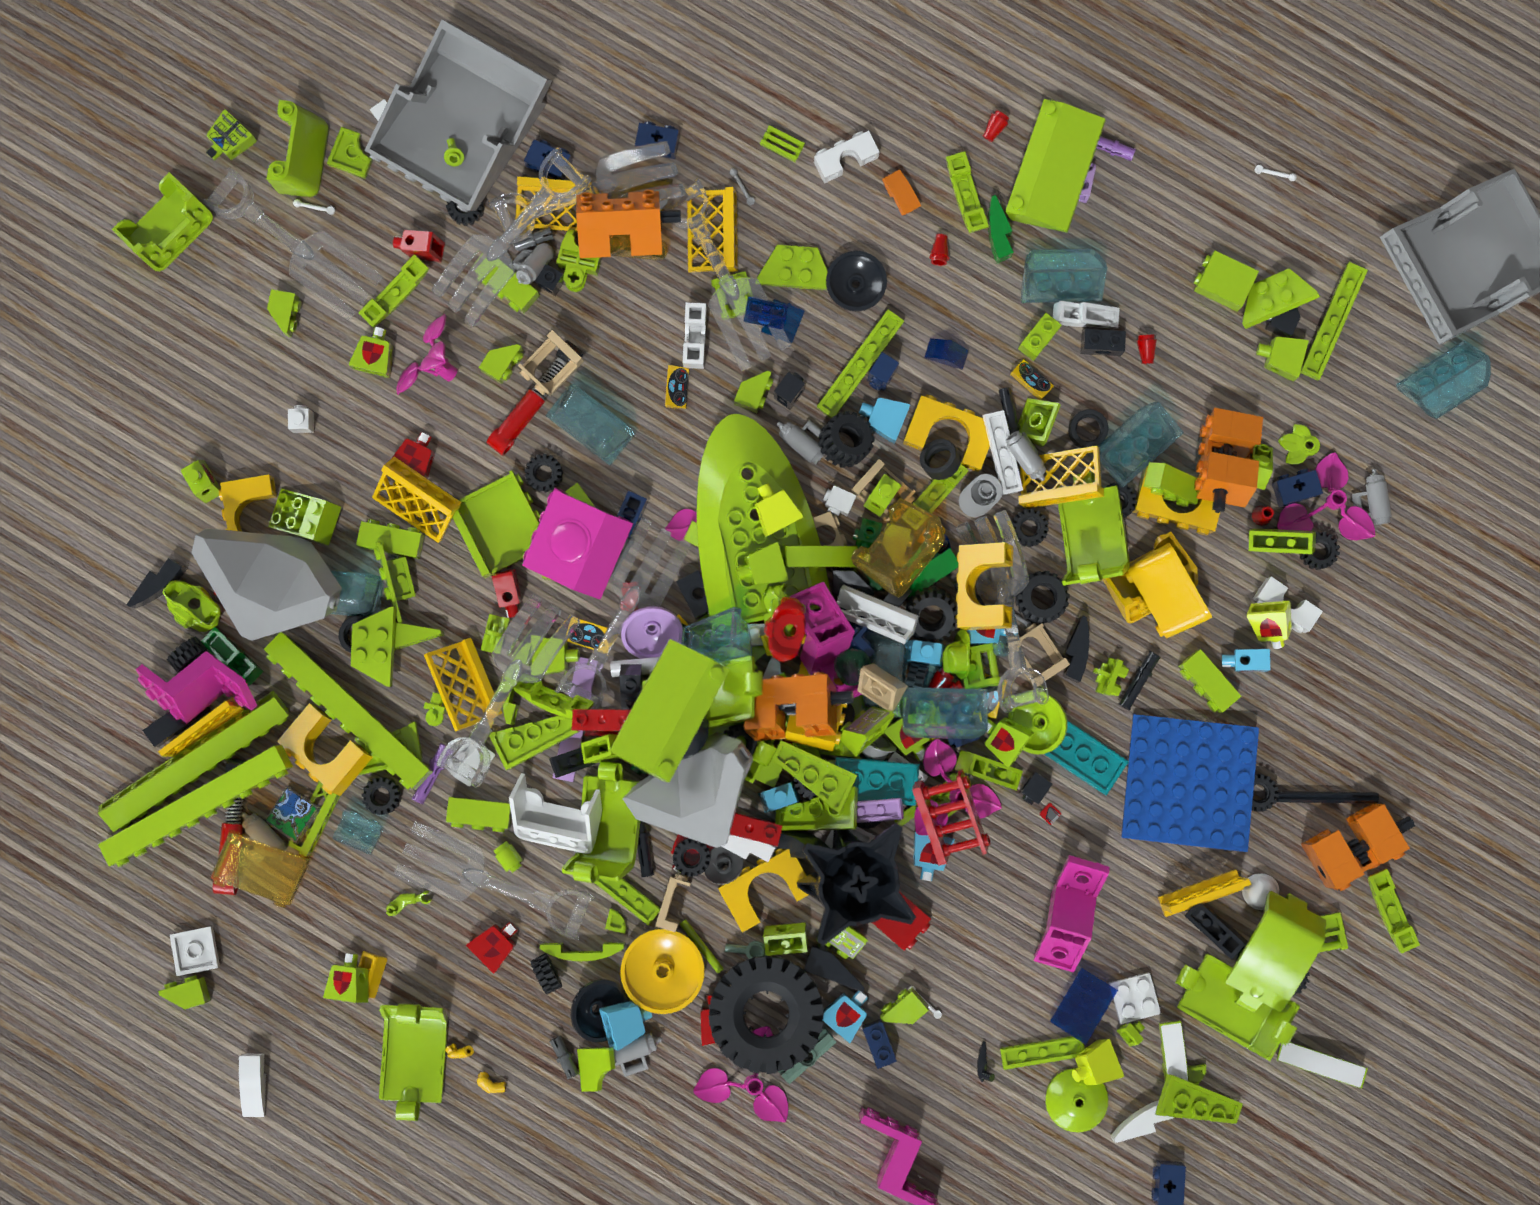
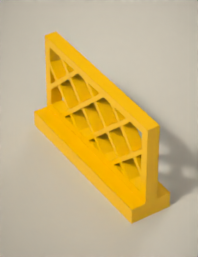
M517 176L518 189L515 227L536 229L550 227L551 230L568 231V229H574L578 232L577 227H573L577 223V219L569 212L576 205V201L566 208L560 199L566 194H571L575 200V195H580L584 192L600 194L599 183ZM522 191H531L535 196L527 205L522 200ZM545 193H551L555 197V200L548 206L540 199ZM538 200L545 209L536 216L529 207ZM558 201L565 210L555 217L549 208ZM527 209L534 218L529 223H520V216ZM546 211L554 218L548 225L542 224L538 219ZM566 213L574 220L569 226H563L558 221Z
M725 187V190L687 192L688 272L726 270L738 272L736 190L734 187ZM723 195V202L716 208L710 201L715 196ZM692 197H702L705 202L696 209L692 204ZM707 204L715 209L708 218L700 213ZM719 213L723 217V222L717 228L710 221ZM699 214L705 222L697 229L693 226V219ZM709 223L715 231L707 239L701 231ZM719 233L723 236V243L717 248L710 241ZM699 234L706 241L697 249L693 245V239ZM708 243L715 249L709 258L701 253ZM720 253L723 256L724 265L715 266L711 260ZM700 254L706 261L701 266L693 267V259Z
M1098 446L1039 455L1044 464L1049 459L1057 462L1050 471L1046 470L1045 480L1040 483L1027 475L1020 466V479L1023 490L1018 499L1019 504L1026 509L1104 497V489L1101 487ZM1093 452L1094 459L1087 465L1082 459L1087 453ZM1067 456H1073L1076 460L1068 469L1062 463ZM1081 462L1087 468L1078 477L1072 471ZM1061 465L1067 471L1059 480L1053 474ZM1091 470L1095 474V482L1086 483L1083 479ZM1070 474L1077 478L1072 486H1066L1063 483ZM1050 477L1054 478L1057 481L1056 485L1052 489H1046L1044 487ZM1033 480L1038 486L1033 492L1027 493L1026 486Z
M393 457L384 464L381 470L383 472L372 498L415 528L420 529L421 532L437 543L441 542L455 511L459 509L462 502L396 457ZM387 476L394 479L396 484L390 485ZM404 487L410 490L413 496H407ZM398 488L401 497L395 498L392 489ZM381 490L387 491L389 499L379 495ZM421 499L429 503L430 507L424 508ZM409 500H415L418 509H412ZM403 501L406 510H401L397 502ZM437 510L447 515L446 519H440ZM432 511L435 520L429 521L426 512ZM414 513H420L423 522L416 520ZM437 524L439 534L432 531L431 525Z
M471 637L424 654L455 732L494 719L502 714ZM456 648L460 656L458 661L449 657L451 650ZM437 655L444 659L441 667L434 663L432 656ZM447 661L456 665L454 673L444 669ZM460 668L466 671L468 675L466 680L457 676ZM442 674L451 678L449 686L442 683ZM455 680L464 684L462 692L452 688ZM467 687L474 690V699L465 695ZM450 693L459 697L457 705L450 702ZM463 699L472 703L469 712L460 708ZM475 706L482 709L484 717L480 718L473 714ZM458 712L467 716L464 724H459L457 719Z
M231 697L158 751L159 754L163 757L175 756L243 711L244 708L239 706L234 698Z
M1234 869L1158 896V900L1164 917H1168L1188 910L1193 905L1204 904L1244 890V887L1251 885V882L1248 878L1239 877L1237 870Z

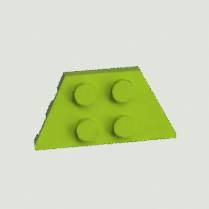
M777 245L758 275L756 285L827 290L826 275L828 271L818 248Z
M1288 268L1252 285L1242 324L1247 329L1315 300L1320 295L1317 290Z
M389 607L352 625L351 666L387 687H392L396 607Z

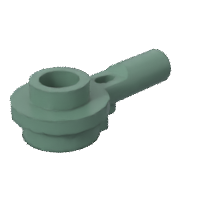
M753 941L748 946L726 944L725 952L746 954L748 958L766 956L765 946L761 941Z

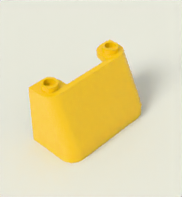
M1172 532L1158 536L1155 539L1153 550L1129 562L1131 564L1161 546L1170 543L1195 587L1198 585L1197 566ZM1125 574L1102 579L1127 623H1134L1151 614L1135 583L1130 584Z
M1170 543L1129 564L1130 568L1125 573V576L1130 584L1134 582L1158 623L1155 628L1160 637L1165 636L1167 639L1213 618Z

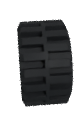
M845 411L843 414L841 412L836 414L821 429L822 432L819 434V439L821 440L818 444L819 447L823 448L821 450L822 455L825 454L827 461L831 460L833 465L839 464L841 468L857 465L873 449L874 445L872 443L875 441V437L872 436L874 433L873 429L869 428L871 424L868 421L865 422L862 415L858 417L855 412L850 414L849 411ZM839 432L849 435L853 440L854 447L846 446L841 441Z
M1037 571L1027 576L1019 584L1015 597H1017L1015 603L1019 607V613H1022L1026 620L1029 619L1032 623L1039 624L1049 623L1059 618L1065 612L1066 607L1069 605L1068 599L1070 594L1067 592L1068 586H1063L1062 578H1058L1057 574H1051L1050 571ZM1040 585L1049 588L1054 597L1052 606L1044 610L1037 608L1031 600L1032 590Z
M924 587L923 591L917 590L915 596H910L909 603L907 602L905 606L906 611L919 616L922 609L934 605L943 610V616L938 622L933 624L924 623L918 617L914 637L917 639L920 637L925 642L930 640V642L935 643V639L943 641V637L945 635L949 637L951 635L950 631H954L956 628V615L958 613L955 602L949 593L946 594L941 588L937 590L936 587H932L931 590H928L927 587Z

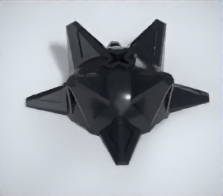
M896 823L870 842H862L849 830H834L832 849L808 843L804 846L802 851L816 872L798 880L797 888L820 901L824 906L817 942L824 946L849 926L876 922L881 918L907 924L913 923L916 916L899 893V874L897 864L894 861L903 829Z

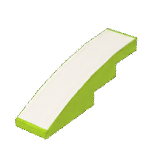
M1181 1021L1159 1023L1164 1079L1166 1080L1167 1074L1188 1081Z
M1291 1042L1286 1046L1281 1044L1277 1057L1278 1061L1361 1089L1363 1088L1368 1071L1366 1067Z

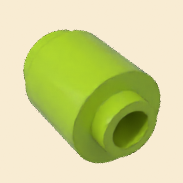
M507 841L494 850L495 858L506 872L510 870L513 873L522 866L520 862L523 859L513 845H509Z

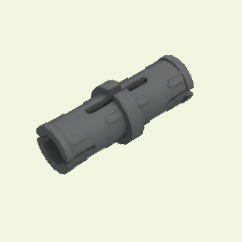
M560 1035L550 1040L549 1043H551L557 1056L556 1061L561 1064L567 1080L572 1078V1076L578 1075L579 1071L571 1058L572 1053L568 1052L562 1036Z

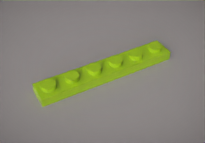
M1351 262L1347 263L1302 365L1301 374L1317 381L1320 380L1367 274V269Z
M889 309L886 311L817 406L818 410L830 418L838 414L903 325V319Z

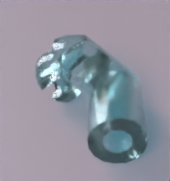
M1002 641L993 643L994 655L1007 657L1010 654V649L1004 647Z

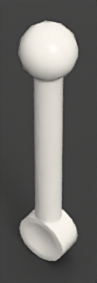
M1261 165L1255 167L1257 174L1263 172L1289 178L1290 181H1295L1297 178L1294 173L1286 174L1264 169Z
M298 199L293 201L295 207L303 206L321 210L329 215L335 213V209L332 206L326 208L303 203Z
M910 986L908 988L909 990L911 987H913V989L916 991V988L914 986ZM922 997V999L929 1005V1010L933 1012V1016L936 1019L941 1018V1011L935 1010Z

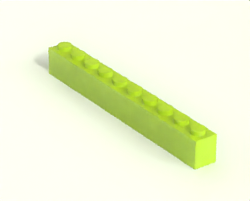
M280 632L264 648L268 653L266 657L274 665L278 663L283 667L281 669L283 674L289 679L291 677L296 679L298 682L295 685L303 692L307 690L312 694L310 699L318 706L322 704L327 709L325 713L333 720L337 718L341 722L340 727L348 734L352 732L356 736L354 740L363 748L367 746L371 750L369 754L376 761L382 760L386 764L384 768L391 775L394 776L396 773L401 778L399 782L406 789L411 787L417 790L433 773L429 767L285 633Z
M273 690L256 702L258 706L252 711L248 708L244 709L99 805L98 815L113 832L119 828L124 829L134 818L144 816L152 806L162 804L170 794H177L184 785L189 782H195L202 773L213 770L223 759H230L235 754V751L241 747L243 749L248 747L253 742V739L266 735L270 728L276 724L281 725L289 716L288 708Z
M283 745L273 746L99 843L98 846L108 866L117 865L121 867L129 863V858L134 855L137 858L147 853V848L151 846L155 848L165 843V838L169 836L173 838L182 833L181 829L198 825L200 823L199 819L203 817L207 819L218 813L217 809L221 807L225 809L235 804V799L239 797L243 799L253 794V789L257 787L262 789L271 784L269 780L275 777L280 779L289 774L287 770L293 768V765Z

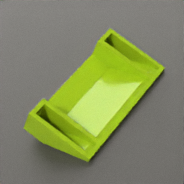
M1043 100L1005 211L1011 221L1068 233L1106 121L1105 118L1063 102Z
M669 639L609 752L661 781L670 783L730 669Z

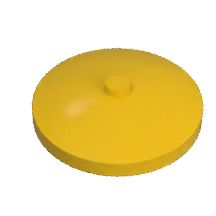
M655 929L640 935L627 948L621 963V981L626 994L640 1008L655 1014H669L688 1006L698 995L704 980L705 968L700 950L689 937L678 931Z

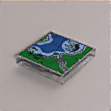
M286 786L264 821L293 842L299 844L321 808L290 786Z

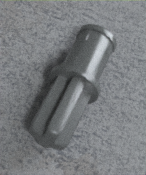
M548 227L535 233L531 231L529 235L513 240L516 251H520L532 246L536 247L538 244L549 240H554V235L552 233L545 236L552 232L551 228Z

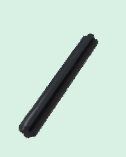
M1277 791L1279 797H1276L1277 802L1379 803V793Z

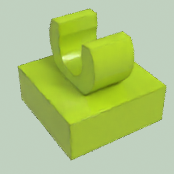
M1140 1021L1137 1024L1128 1023L1121 1025L1116 1030L1129 1047L1139 1045L1144 1040L1139 1034L1145 1029Z

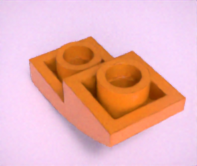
M900 169L882 178L889 196L894 198L901 215H906L921 206L914 190Z

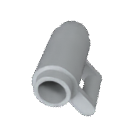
M539 244L534 250L523 249L512 261L510 267L513 270H517L516 277L518 283L527 285L535 281L545 264L548 265L551 262L554 250L549 244Z
M811 420L802 429L791 422L787 424L777 423V426L780 428L779 436L809 463L813 462L816 465L825 455L821 453L823 448L819 447V444L804 432L806 429H809L819 438V434L822 431Z
M1019 431L1012 433L1005 440L1008 449L1027 475L1032 479L1039 478L1041 481H1044L1046 468L1038 455V450L1025 432L1022 434Z
M1373 468L1371 476L1366 478V492L1352 494L1353 506L1362 508L1361 496H1367L1370 512L1367 514L1373 520V524L1390 523V518L1392 517L1387 482L1384 476L1379 475L1377 470Z
M245 812L242 813L244 818L242 826L250 836L242 846L259 864L267 856L273 857L276 860L287 851L286 843L261 817H258L255 813L252 815H247ZM253 840L265 852L263 855L251 843Z
M652 1033L643 1034L618 1051L614 1049L615 1065H621L625 1077L649 1069L645 1056L657 1050L658 1043L663 1040L662 1037H654ZM640 1057L643 1061L629 1067H625L624 1064Z

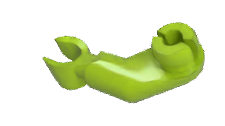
M427 890L420 895L416 893L401 894L387 905L386 914L389 916L397 915L408 904H417V902L428 904L432 899L425 900L423 896L430 892Z

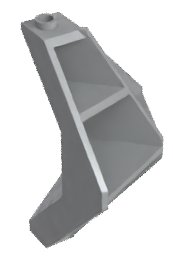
M206 528L196 534L192 555L241 636L253 641L323 619L338 609L337 606L340 601L339 597L342 587L311 542L301 537Z
M716 732L708 736L705 745L697 754L688 759L681 760L670 783L663 782L649 775L634 785L623 797V800L637 820L718 848L726 845L728 842L743 783L753 757L742 741Z

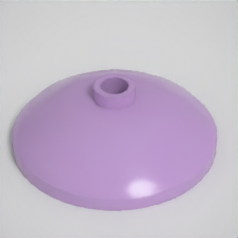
M656 606L644 607L634 611L625 619L621 629V639L627 651L635 657H660L669 639L681 644L683 627L679 618L670 610Z

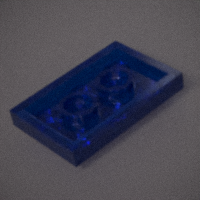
M1081 968L1050 1022L1087 1045L1118 990Z

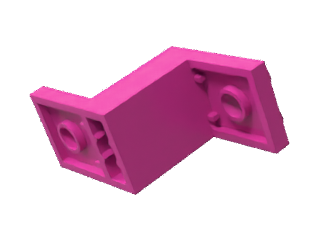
M824 582L789 596L798 599L806 608L805 633L807 636L800 660L808 673L812 675L815 672H823L832 681L840 678L844 681V685H836V692L853 691L854 698L862 695L858 692L860 675L847 656L855 631ZM817 605L821 610L815 612L809 606Z
M207 651L168 682H165L143 664L136 668L139 675L138 681L147 689L145 691L146 695L152 701L157 700L162 709L170 710L175 719H181L185 723H189L223 694L229 698L232 696L239 706H245L251 711L258 706L245 679Z
M1071 855L1068 856L1051 892L1046 932L1035 952V962L1074 973L1092 938L1096 900L1109 875V866Z
M870 1107L867 1110L862 1108L859 1113L860 1123L894 1138L876 1179L878 1188L914 1205H939L933 1192L926 1189L922 1192L916 1189L915 1184L906 1181L922 1143L921 1137L917 1133L918 1130L909 1125H906V1127L900 1126L898 1124L899 1121L887 1116L885 1119L879 1115L878 1111Z

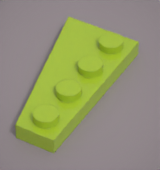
M555 716L488 734L505 770H510L580 731L571 730L572 718Z
M781 740L772 760L840 814L857 775Z

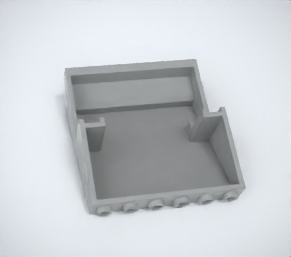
M441 20L411 85H395L365 151L370 153L369 157L378 162L382 160L387 163L389 169L405 173L404 177L412 182L417 180L422 183V188L430 192L436 191L440 194L439 197L441 199L457 203V208L467 213L468 211H476L547 103L543 102V99L552 80L451 22ZM454 138L457 148H461L464 154L463 163L456 167L448 165L444 160V152L448 149L447 139Z
M1515 169L1471 187L1440 208L1394 227L1380 236L1381 241L1439 344L1451 340L1540 293V213Z

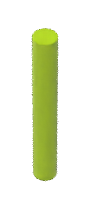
M686 919L682 921L680 926L696 944L717 974L721 972L724 968L689 922Z

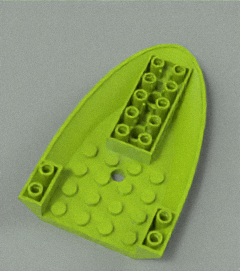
M741 414L728 415L715 426L707 441L701 460L697 488L699 559L712 630L764 620V614L768 612L763 603V598L771 586L775 587L786 583L783 591L787 596H791L824 582L830 592L826 567H785L789 580L785 582L752 585L750 577L742 580L738 579L736 568L746 565L745 556L772 543L778 542L784 565L785 546L821 545L806 497L790 462L778 443L755 420ZM743 469L751 471L752 476L750 480L742 477ZM767 483L770 484L774 494L784 490L803 515V518L769 536L764 535L759 519L754 521L750 518L751 510H756L755 504L763 500L758 488ZM817 605L809 606L811 610L820 608Z

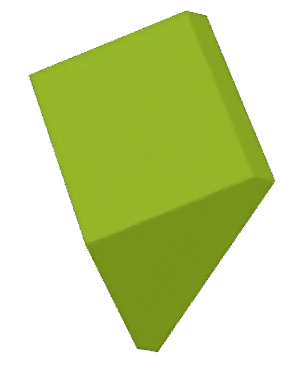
M1027 398L1018 422L1021 426L1020 433L1025 432L1033 444L1043 447L1047 443L1061 404Z

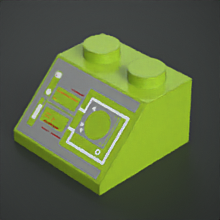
M871 707L866 712L862 710L855 717L856 720L853 723L849 721L842 727L840 741L857 757L885 733L895 714L892 711Z
M849 926L829 941L826 946L830 947L832 944L838 949L836 953L846 960L848 957L854 959L868 939Z

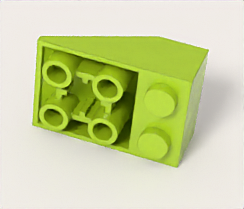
M281 488L268 527L329 546L341 506Z

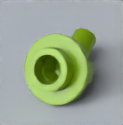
M454 138L447 139L448 149L444 152V160L450 166H459L464 161V154L461 148H457Z

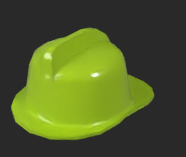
M964 629L958 631L954 642L948 644L942 654L944 672L954 673L960 679H965L970 670L969 633Z

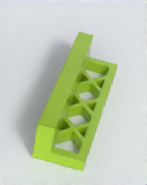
M320 781L309 803L316 807L315 801L321 796L325 797V801L321 809H316L313 813L316 819L312 827L308 829L306 825L304 831L300 833H306L307 836L302 847L295 844L293 838L288 843V846L300 851L299 853L306 857L312 855L340 798L337 794L333 793L330 795L322 789L323 784Z

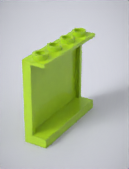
M512 470L509 471V475L459 499L462 503L453 516V520L484 578L523 560L524 553L529 549L532 542V534L539 525L540 514L538 510L533 511L530 505L533 503L528 491L524 493L521 487L524 483L520 475H515Z

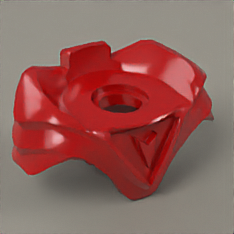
M783 597L773 616H770L765 622L764 633L769 637V650L773 658L781 662L793 659L798 655L805 634V608L796 598ZM791 624L795 626L796 631L793 636H786L784 634V627Z

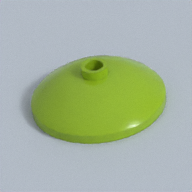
M1032 692L1021 696L1012 705L1008 719L1035 732L1024 747V751L1031 754H1045L1055 750L1063 742L1067 732V717L1063 707L1054 697L1046 693ZM1041 718L1045 720L1044 725L1040 723Z
M1076 1068L1067 1069L1057 1074L1049 1083L1045 1095L1046 1109L1051 1119L1062 1129L1070 1132H1085L1096 1127L1104 1118L1108 1108L1107 1090L1103 1083L1086 1085L1083 1080L1076 1082L1072 1076V1070ZM1082 1099V1105L1076 1106V1100Z

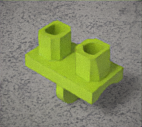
M489 614L481 646L482 651L502 655L510 621L509 618Z
M1108 658L1107 663H1102L1100 669H1093V673L1097 674L1095 682L1098 683L1095 692L1108 696H1119L1122 688L1115 683L1117 677L1125 678L1129 671V668L1123 665L1122 660Z
M433 692L430 703L425 702L423 708L429 709L425 716L426 722L431 726H439L444 720L443 714L448 713L440 694Z

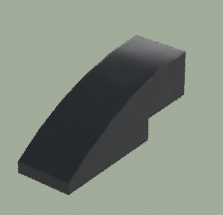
M168 558L158 573L148 572L126 605L137 609L163 595V590L171 581H178L187 568L177 561Z
M1085 616L1079 618L1064 652V655L1071 658L1069 660L1070 665L1066 667L1063 677L1076 683L1082 680L1089 654V626Z
M208 706L189 723H185L181 719H175L168 712L142 731L154 747H160L175 735L181 734L212 710Z
M781 831L779 844L776 848L789 849L790 856L794 858H807L802 851L807 843L830 847L807 831Z

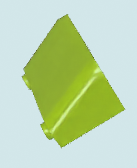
M279 100L278 115L280 119L291 125L286 161H274L269 165L266 179L279 194L313 197L320 189L329 132L328 124L323 118L291 101Z
M170 172L159 183V190L164 196L136 224L130 219H123L112 228L117 236L155 271L166 269L211 224L213 219L212 213Z

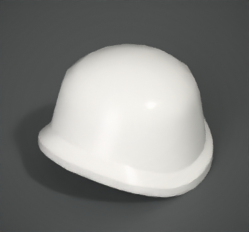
M1254 874L1248 877L1251 885L1244 887L1242 895L1249 906L1257 910H1264L1267 894L1269 891H1273L1279 895V886L1276 880L1267 874Z

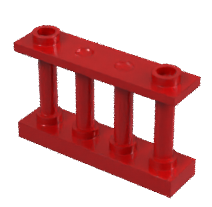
M573 709L571 730L585 731V736L618 735L631 710Z
M963 769L958 771L956 781L929 788L924 785L923 780L915 782L912 788L939 866L947 864L951 853L980 846L984 855L987 854L988 848L991 845L988 833H984L969 789L971 788L968 775L965 776ZM960 788L964 800L937 807L931 805V796ZM967 808L970 819L944 826L938 825L936 819L938 815ZM970 827L974 828L977 838L951 845L945 844L944 834Z
M735 813L730 835L778 846L782 825Z

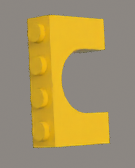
M921 395L903 444L922 451L929 431L935 423L946 419L957 421L965 428L968 435V445L961 464L965 468L980 472L990 447L983 418L975 416V412L971 410H959L953 403L945 402L943 404L938 402L934 396Z
M1149 463L1144 465L1135 499L1137 504L1134 511H1132L1137 514V517L1142 519L1155 518L1157 519L1156 522L1168 525L1170 522L1177 524L1176 527L1183 530L1192 528L1201 535L1208 536L1209 533L1211 534L1216 531L1220 512L1215 513V510H1212L1213 501L1199 499L1194 510L1189 513H1177L1171 510L1165 504L1162 495L1152 494L1151 489L1144 487Z
M268 474L220 483L219 497L224 504L222 517L227 524V529L225 530L243 532L240 527V515L243 509L251 502L277 497L273 476Z
M1005 542L959 545V552L957 553L959 569L956 576L958 582V593L956 594L958 614L956 615L957 628L964 630L1012 628V607L1006 605H981L975 595V584L980 574L989 568L1013 566V546Z
M801 661L798 674L810 676ZM840 678L833 680L836 685H844V681ZM847 704L837 706V735L805 737V730L802 727L796 726V715H789L785 733L786 739L784 740L833 751L835 744L839 745L841 732H838V728L843 726L845 714H842V708H846Z
M309 703L277 742L283 745L289 757L293 756L296 759V765L303 770L306 768L309 771L308 776L323 784L322 789L330 795L334 793L341 796L373 757L359 744L349 741L333 761L327 764H318L313 755L314 743L332 720L318 707Z
M777 849L774 851L776 855L771 857L768 862L759 859L756 861L757 866L752 869L749 866L743 868L737 879L718 887L742 933L761 922L748 898L749 885L756 876L763 873H775L786 881L796 901L808 896L807 893L797 888V881L807 875L798 859L790 856L789 849Z

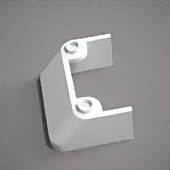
M521 773L509 797L515 835L522 840L584 854L591 853L596 842L602 814L600 790L596 789L591 801L584 802L581 810L544 802L543 795L539 790L527 788L525 774Z

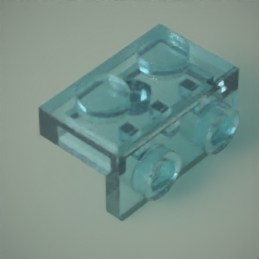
M344 811L342 820L333 835V840L371 855L382 835V826L375 820L361 818L356 812Z

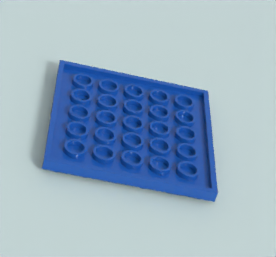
M1133 714L1121 838L1248 852L1259 727Z

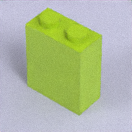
M1214 251L1211 255H1207L1202 263V266L1205 268L1202 274L1198 273L1193 284L1196 285L1194 292L1238 312L1242 308L1259 271L1220 252Z

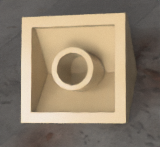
M874 663L863 666L860 671L858 692L885 710L894 712L908 685Z

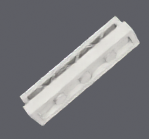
M1004 410L983 415V420L997 477L1002 484V495L1018 493L1023 490L1016 459L1008 449L1007 442L1005 441L1010 436Z
M846 585L840 588L838 600L836 601L839 607L847 609H841L847 620L860 626L866 625L868 629L903 644L915 632L919 616Z

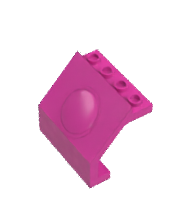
M554 488L553 492L548 496V504L545 511L540 515L538 528L532 534L530 547L524 553L522 566L574 591L601 600L633 523L623 517L611 515L568 495L563 490Z

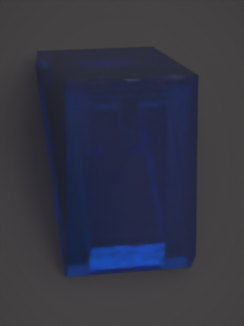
M930 338L924 358L963 370L969 350L952 340Z

